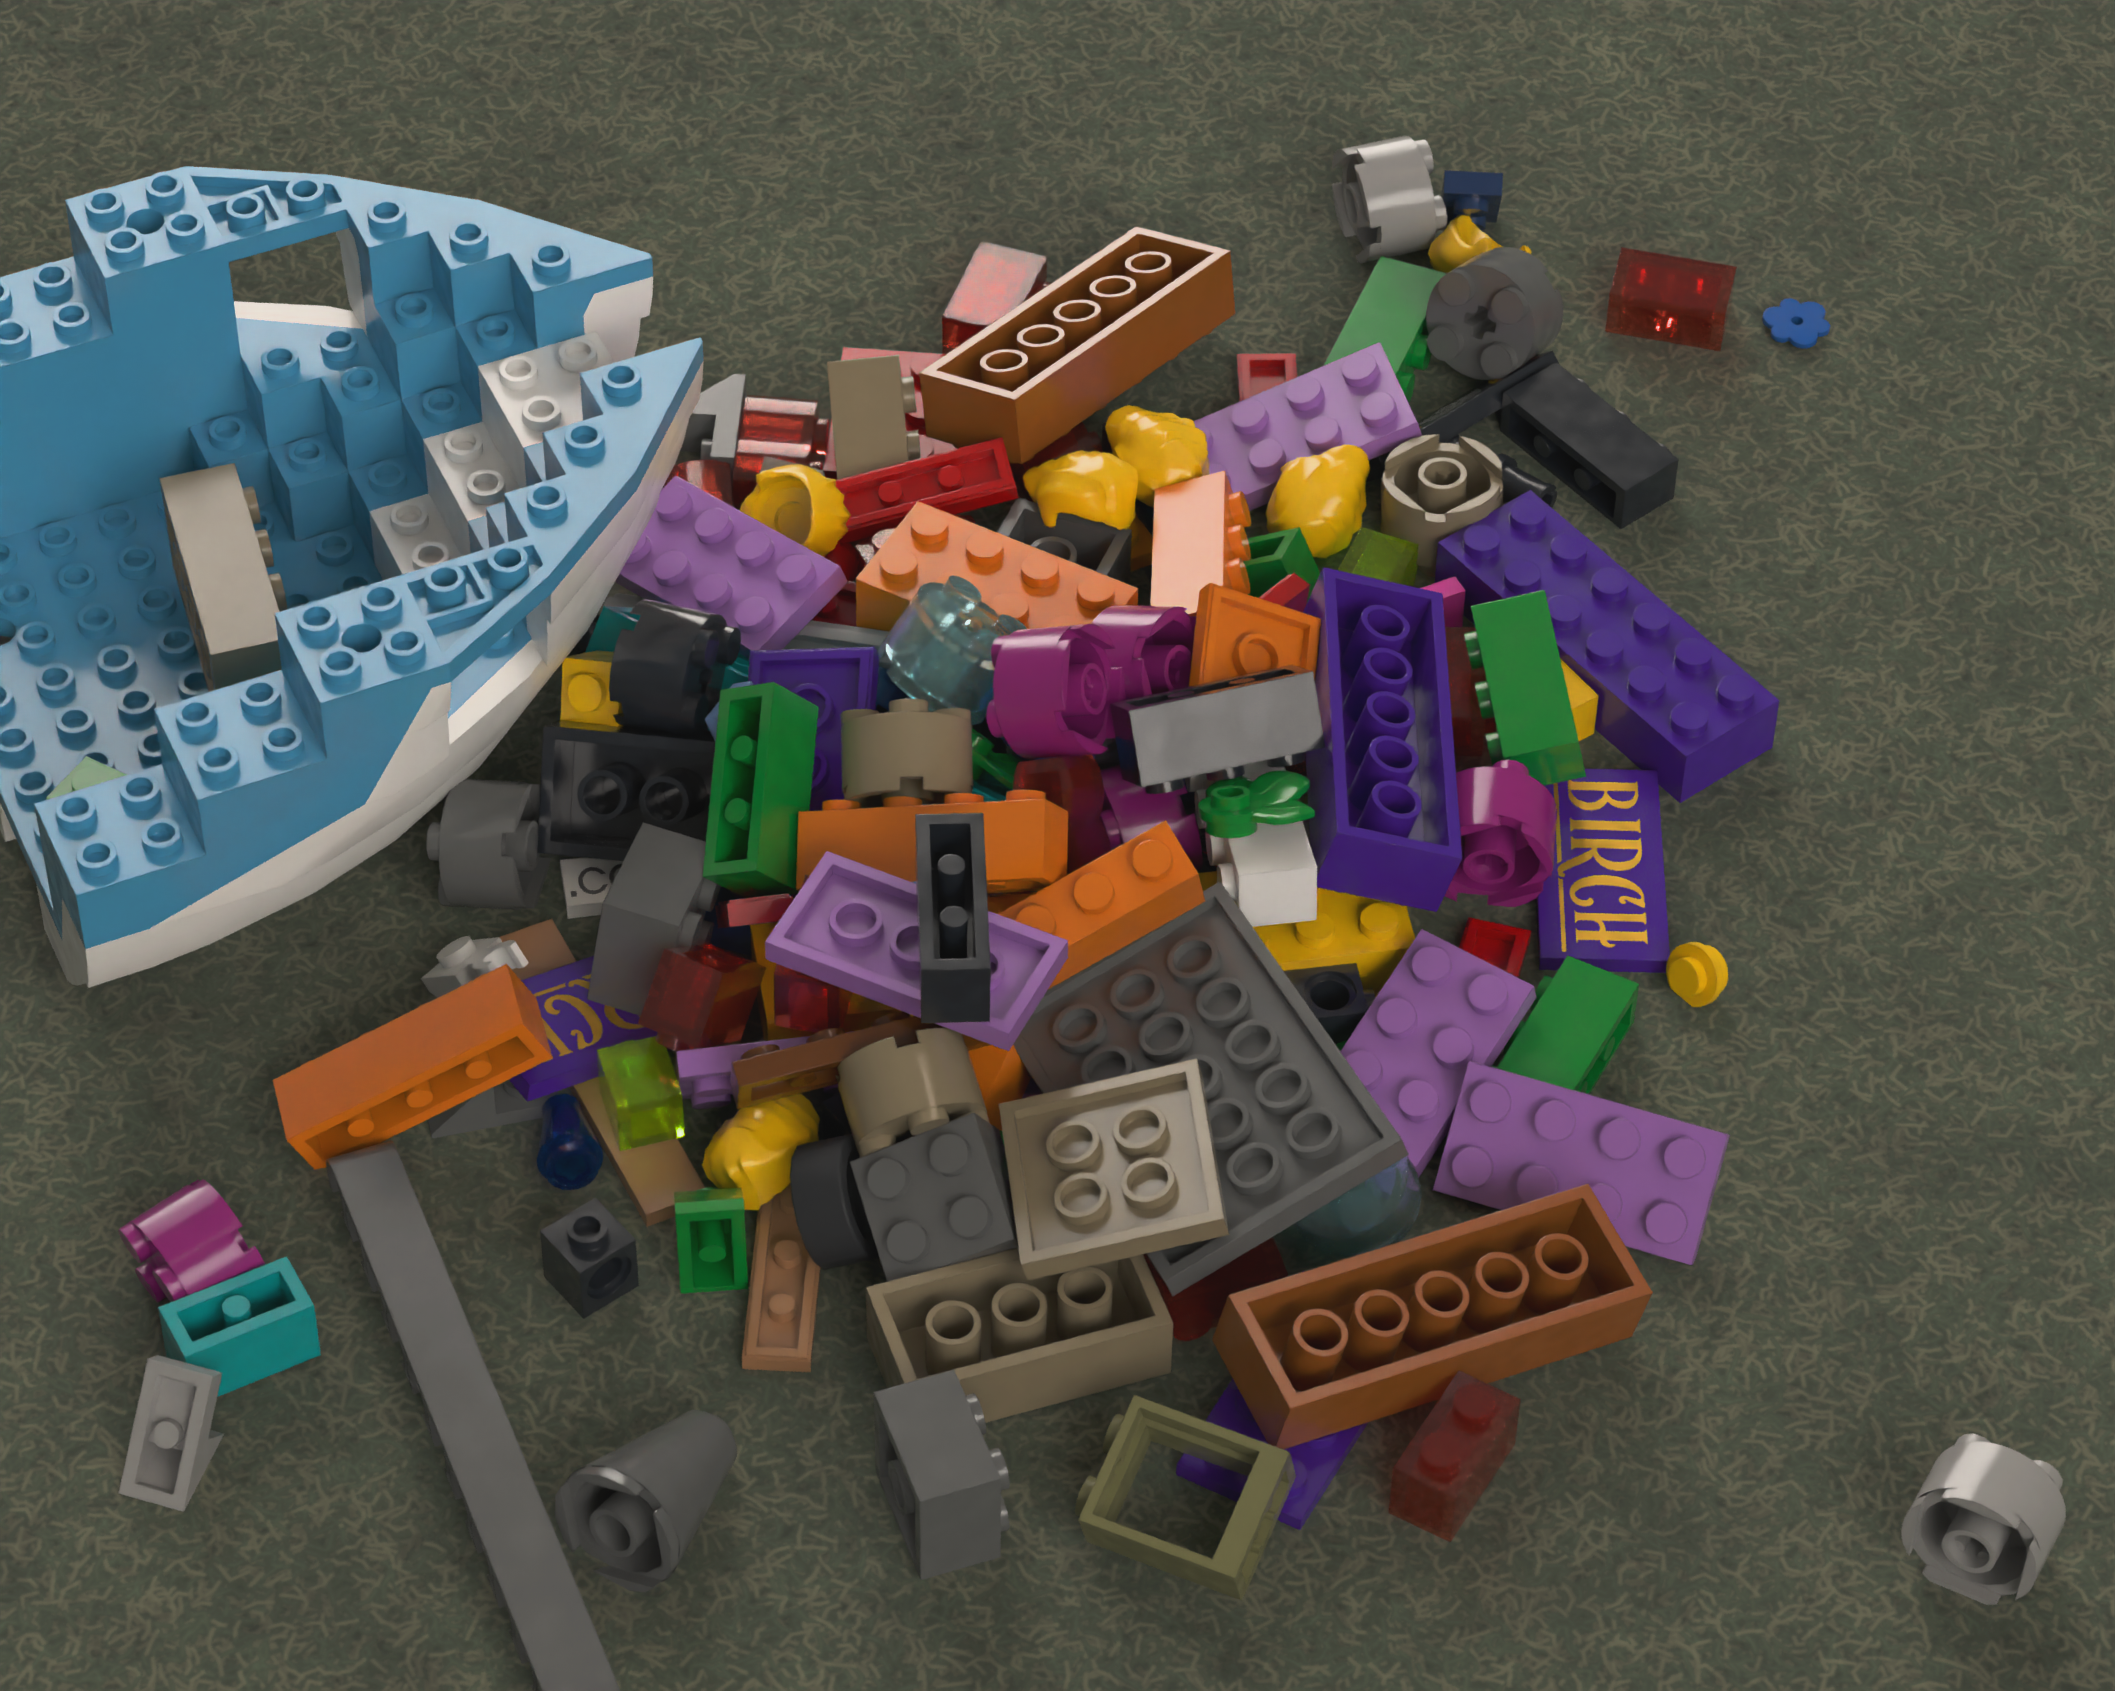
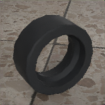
M852 1134L798 1145L791 1160V1196L797 1226L809 1255L822 1269L850 1265L879 1257L850 1164L851 1161L860 1158Z

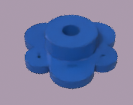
M1788 298L1780 302V307H1770L1763 312L1762 322L1767 328L1771 329L1772 339L1781 343L1789 341L1798 348L1806 349L1813 347L1817 343L1818 337L1826 336L1830 331V324L1825 320V309L1816 302L1809 301L1800 304L1797 300Z

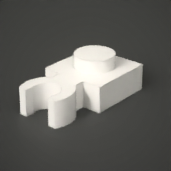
M464 936L451 942L437 954L436 958L440 963L424 975L421 980L430 993L440 997L475 980L480 975L489 973L505 964L511 969L523 968L529 962L514 940L502 942L500 937L472 940L470 936Z

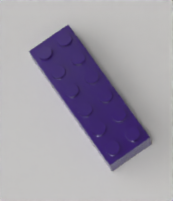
M1531 490L1492 511L1485 518L1469 524L1438 542L1435 583L1452 577L1457 578L1466 590L1463 615L1473 624L1474 619L1471 610L1473 605L1545 590L1560 658L1599 695L1595 730L1641 770H1657L1658 785L1679 803L1773 747L1780 700Z
M1323 567L1303 611L1305 614L1321 618L1315 686L1325 748L1306 752L1307 778L1310 780L1308 806L1315 810V817L1309 819L1310 846L1317 865V887L1437 912L1462 860L1443 593Z

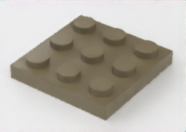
M1197 1058L999 1104L1020 1261L1027 1281L1229 1235L1203 1076Z

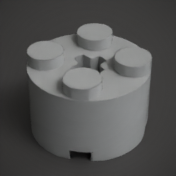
M1404 135L1343 148L1335 152L1332 168L1342 166L1343 182L1332 184L1336 215L1344 236L1356 235L1364 249L1355 256L1359 263L1379 260L1380 256L1389 258L1429 249L1431 243L1435 240L1436 231L1444 230L1447 227V213L1442 198L1439 195L1434 196L1429 176L1433 172V156L1428 142L1425 139L1414 141L1411 137Z
M1964 1434L1958 1438L1954 1446L1940 1454L1904 1518L1901 1530L1903 1545L1908 1555H1910L1914 1548L1918 1556L1926 1564L1922 1574L1930 1582L1986 1605L1997 1604L2001 1596L2017 1593L2016 1599L2025 1596L2033 1587L2063 1529L2066 1518L2065 1503L2060 1492L2063 1479L2060 1473L2047 1462L2031 1460L2011 1448L1991 1443L1980 1435Z

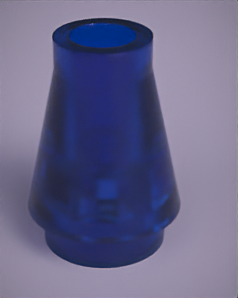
M569 1094L552 1096L542 1107L543 1123L537 1154V1167L540 1173L554 1187L562 1190L580 1189L590 1184L596 1178L603 1162V1150L582 1113L580 1101Z

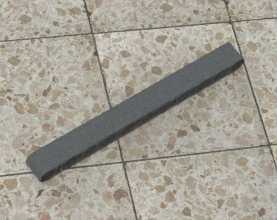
M392 1140L326 1159V1169L332 1192L339 1191L343 1206L341 1214L352 1242L358 1240L360 1242L363 1261L360 1262L372 1292L378 1290L380 1292L383 1305L381 1314L393 1343L400 1341L404 1362L401 1364L413 1394L421 1393L425 1414H422L433 1444L435 1447L442 1445L446 1463L443 1469L456 1500L460 1498L464 1500L467 1513L465 1523L477 1553L485 1552L489 1568V1574L486 1576L499 1608L507 1607L511 1622V1629L508 1631L522 1664L527 1662L530 1664L534 1685H531L532 1690L620 1691L395 1144Z

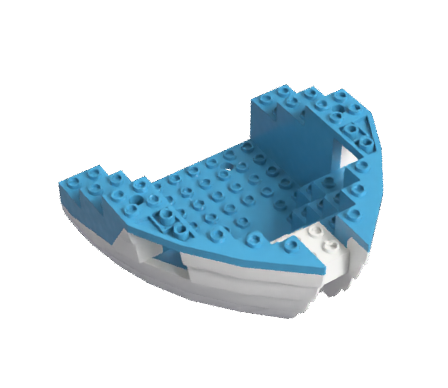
M184 166L66 199L65 204L74 256L0 277V831L5 842L13 839L18 841L36 881L45 932L67 981L72 985L78 986L86 983L88 988L152 968L212 944L315 893L394 842L443 800L451 789L467 779L481 766L587 632L644 532L657 506L660 492L676 463L684 441L689 418L700 398L704 361L703 341L700 337L635 356L639 339L640 320L643 317L649 316L651 309L653 262L650 253L481 200L327 174ZM336 232L340 242L348 300L353 311L329 306L234 301L229 262ZM235 463L242 488L253 486L255 490L261 523L253 524L255 531L266 529L269 536L274 566L266 568L268 574L280 573L285 591L287 610L275 613L282 670L208 692L172 567L159 478ZM86 756L127 774L46 800V797Z

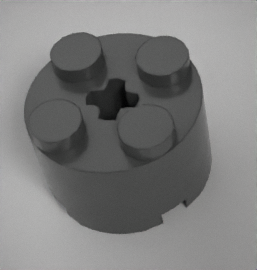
M1498 247L1474 256L1445 274L1433 288L1427 304L1426 321L1429 332L1427 344L1430 352L1435 358L1445 361L1461 374L1481 380L1504 378L1538 354H1541L1556 339L1563 320V300L1559 289L1554 290L1551 282L1545 275L1548 271L1540 260L1523 250L1511 247Z
M465 779L449 791L448 795L443 799L444 809L441 822H432L427 833L428 858L431 861H439L438 896L442 906L507 910L533 909L537 906L550 865V858L539 857L540 853H537L541 785L528 784L524 781Z

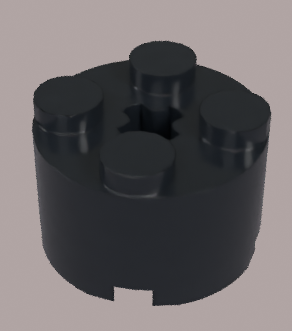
M648 599L639 601L630 613L641 615L634 631L621 630L612 659L609 681L610 701L622 703L623 713L613 714L616 722L628 727L685 736L708 730L705 718L720 700V690H722L725 668L733 665L739 654L741 645L739 628L728 626L726 620L720 614Z

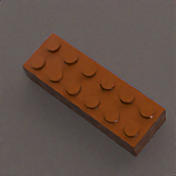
M1137 226L919 372L926 436L950 443L957 449L1003 437L1010 464H1023L1031 460L1042 449L1061 436L1068 434L1072 428L1096 411L1105 408L1109 402L1132 386L1139 384L1143 378L1167 361L1176 358L1180 352L1203 336L1210 334L1214 328L1236 314L1230 250Z
M1585 1184L1228 1295L1212 1341L1267 1443L1284 1450L1630 1338L1653 1292L1590 1185Z

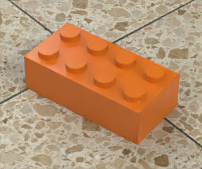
M917 501L856 578V627L924 636L931 642V662L992 687L995 668L992 663L991 649L997 637L1007 636L1014 631L1022 629L1091 624L1098 614L1108 607L1115 605L1138 606L1137 587Z

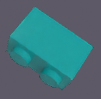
M287 1256L158 1307L166 1357L222 1372L217 1397L321 1355L314 1304Z

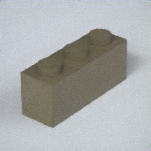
M899 355L827 362L837 480L921 458L918 430L906 431L905 413L917 412L913 376L901 377ZM893 531L849 543L853 547L880 546L885 543Z

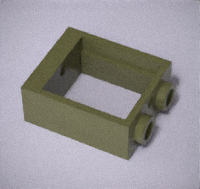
M1134 1395L1125 1416L1116 1414L1112 1419L1103 1443V1452L1107 1454L1097 1478L1090 1475L1085 1480L1076 1501L1075 1514L1079 1516L1078 1521L1086 1542L1242 1601L1296 1478L1290 1452ZM1151 1441L1248 1476L1213 1559L1115 1523Z

